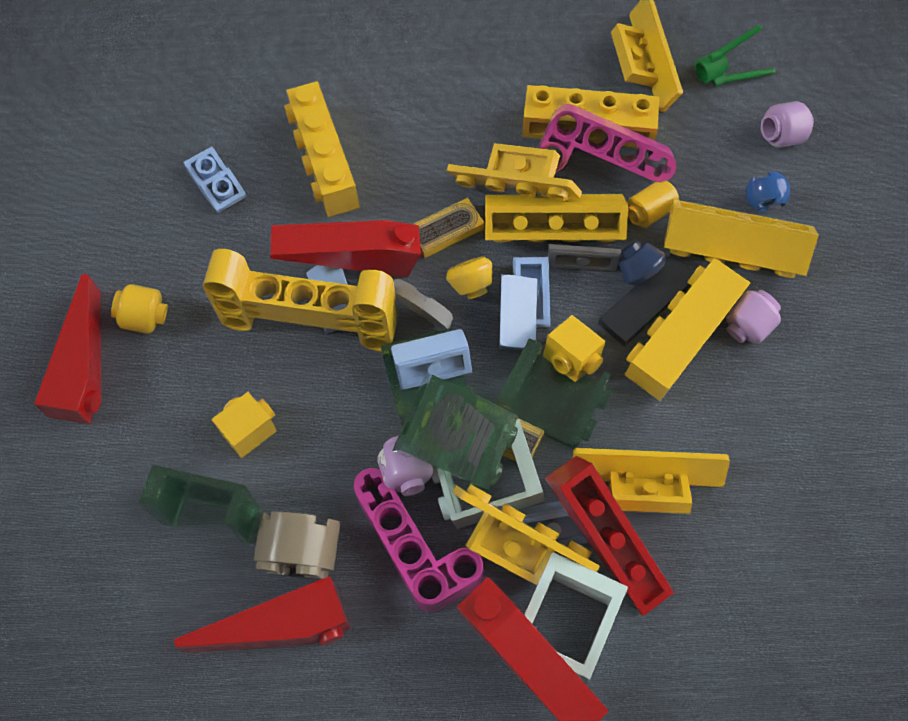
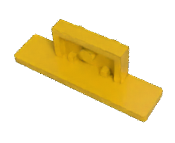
M640 0L629 14L632 27L617 23L611 31L625 82L651 87L653 95L659 96V111L666 112L682 95L683 90L654 0Z
M494 143L487 169L448 164L446 170L456 179V184L466 188H475V185H483L489 190L500 193L505 192V189H512L528 197H535L536 193L547 194L549 198L558 201H567L568 197L580 199L582 193L573 181L554 178L560 158L556 150Z
M575 448L572 458L578 456L593 463L603 481L609 482V490L622 511L690 514L692 508L690 486L723 487L730 464L727 454Z
M470 484L467 491L457 485L452 491L460 499L484 511L466 544L470 550L535 585L540 581L550 556L555 551L590 570L598 571L600 566L589 559L592 551L573 540L570 541L568 546L556 540L559 533L540 522L536 524L535 528L522 522L526 515L504 503L501 509L488 503L492 496Z

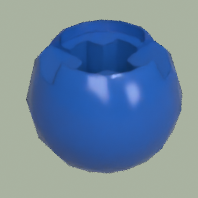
M772 171L768 172L769 176L755 180L754 176L750 179L746 186V198L749 205L756 211H768L767 207L781 204V207L786 205L790 198L791 187L787 178L780 172Z

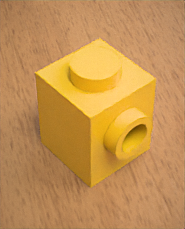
M571 315L548 334L543 356L552 363L559 373L565 374L574 382H577L586 373L592 375L603 362L601 354L606 341Z
M249 392L241 397L231 399L224 406L223 411L211 419L241 459L277 432L271 420L276 416L273 410L263 398L256 401Z

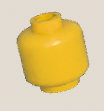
M129 284L122 291H116L112 302L111 317L116 318V322L121 329L150 334L155 330L157 324L164 325L168 304L162 303V295L159 290Z

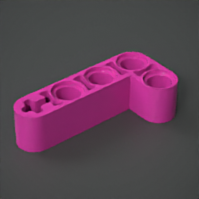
M571 104L561 105L554 111L539 144L540 149L557 147L562 152L556 172L563 169L567 164L574 147L655 182L669 180L676 171L674 155L666 145ZM569 115L575 118L577 123L572 129L565 130L559 127L557 123L559 118ZM595 129H601L607 133V138L601 143L592 142L588 136ZM626 143H634L638 146L637 152L632 156L622 155L619 152L620 148ZM646 149H647V153H648V157H649V158L645 157V151H646ZM664 157L666 165L660 164L657 169L654 168L652 160L659 162Z
M368 468L362 470L356 476L354 490L359 504L420 609L426 612L439 611L480 585L483 578V561L478 553L469 548H460L436 561L396 491L387 488L384 484L381 471L376 468ZM373 485L376 490H379L382 503L378 506L372 493L367 491L369 486ZM389 516H397L402 520L400 526L394 530L384 529L382 523ZM410 548L417 549L422 553L420 559L414 564H405L400 560L402 553ZM469 562L475 566L476 572L472 577L461 578L454 573L455 567L459 563ZM435 582L439 584L442 588L440 595L434 599L423 598L420 595V589L425 583Z

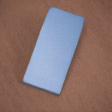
M513 258V275L537 279L536 328L550 327L549 258Z

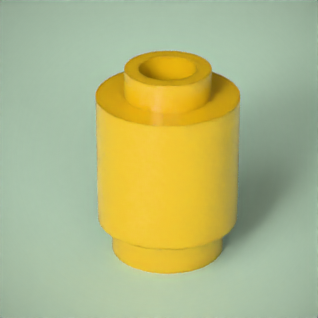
M668 181L654 182L630 197L627 201L628 218L635 225L647 228L669 214L673 200H679L675 187Z

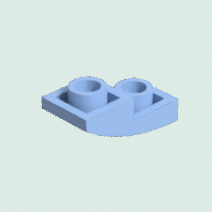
M213 147L183 162L186 170L217 213L247 197L229 167L226 168Z

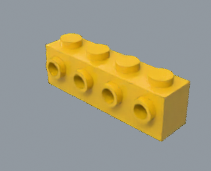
M318 81L286 90L289 104L284 105L289 124L296 123L297 129L292 131L298 150L304 149L306 155L301 156L307 176H314L315 182L310 184L316 203L323 202L327 217L360 208L356 185Z
M527 85L522 137L542 139L554 111L561 105L571 104L655 141L658 130L659 96ZM569 115L562 116L557 121L559 127L565 130L572 129L577 123L575 118ZM595 129L588 137L594 143H601L607 138V133L604 130ZM626 143L622 145L625 147L638 148V146L634 143Z
M536 194L535 197L524 195H485V240H493L495 242H510L512 240H527L530 242H544L546 240H562L564 242L597 240L599 242H613L615 240H626L628 204L623 194H581L580 199L568 197L567 201L554 200L549 198L547 194Z
M674 199L664 237V248L670 249L669 252L677 256L689 257L693 253L703 255L704 259L709 262L714 258L721 263H725V260L738 262L740 267L747 270L759 271L760 267L773 269L774 273L779 276L794 278L796 274L807 276L819 234L814 226Z
M716 258L711 261L706 269L700 265L687 282L692 287L686 294L681 290L676 294L667 307L672 311L666 319L659 316L647 332L651 336L650 340L645 346L638 342L626 358L631 364L625 376L659 401L666 395L750 285L749 281Z

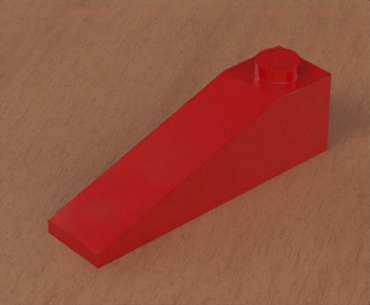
M374 220L272 225L270 229V259L356 271L378 270L388 275L408 278L421 255L419 225Z
M81 274L34 405L48 418L84 424L91 423L93 414L99 410L101 405L100 290L88 274Z
M575 456L545 478L567 514L616 582L628 587L625 594L641 616H645L674 594L671 586L593 463Z
M328 576L175 638L173 641L175 647L184 653L310 645L320 642L321 646H325L344 637L343 632L351 629L335 583Z
M489 577L457 606L459 614L558 721H600L609 712L550 643Z

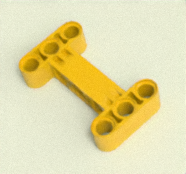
M216 249L212 252L203 282V289L220 322L224 326L237 331H249L252 329L254 318L356 332L358 333L361 345L365 348L380 352L391 350L399 314L394 282L388 274L378 270H364L360 273L358 285L354 286L250 271L245 258L239 253L228 249ZM268 294H275L270 299L262 300ZM310 299V301L307 304H297L301 300ZM339 304L347 305L344 309L341 310L333 309L335 306Z

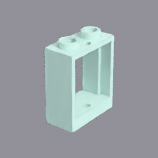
M520 420L494 427L483 453L511 444L526 491L490 502V504L501 509L504 503L519 510L544 502V493ZM475 434L469 435L460 459L459 456L462 449L458 451L457 448L454 457V452H451L450 449L449 452H442L439 459L440 453H434V460L431 461L434 484L441 482L444 493L443 497L438 498L445 520L451 519L457 529L478 523L484 511L476 507L462 511L458 496L452 492L455 485L450 468L447 469L451 459L452 462H456L458 459L466 458Z
M552 552L524 615L533 624L552 579L608 605L584 664L557 652L581 680L587 684L628 587Z

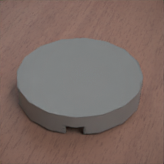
M394 279L395 295L399 302L434 325L448 330L454 320L453 314L433 298H428L421 294L413 285L401 279Z

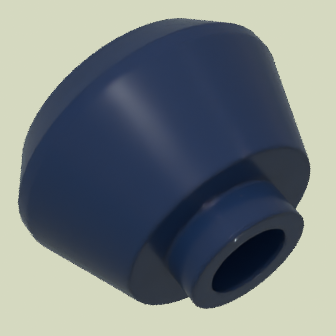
M635 240L621 251L622 258L619 261L622 276L624 282L632 286H637L647 281L665 265V253L647 241L640 244L638 240Z

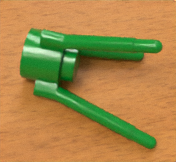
M762 25L755 26L717 51L697 59L694 63V68L698 79L703 84L712 81L714 87H717L727 82L775 74L776 70L770 68L724 76L725 71L729 68L725 54L760 32L763 28Z

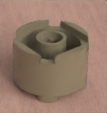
M278 511L271 512V515L262 512L253 560L254 563H257L256 570L266 571V574L290 576V569H296V574L305 575V578L320 580L328 577L329 572H334L340 522L328 518L327 525L316 524L317 520L314 515Z

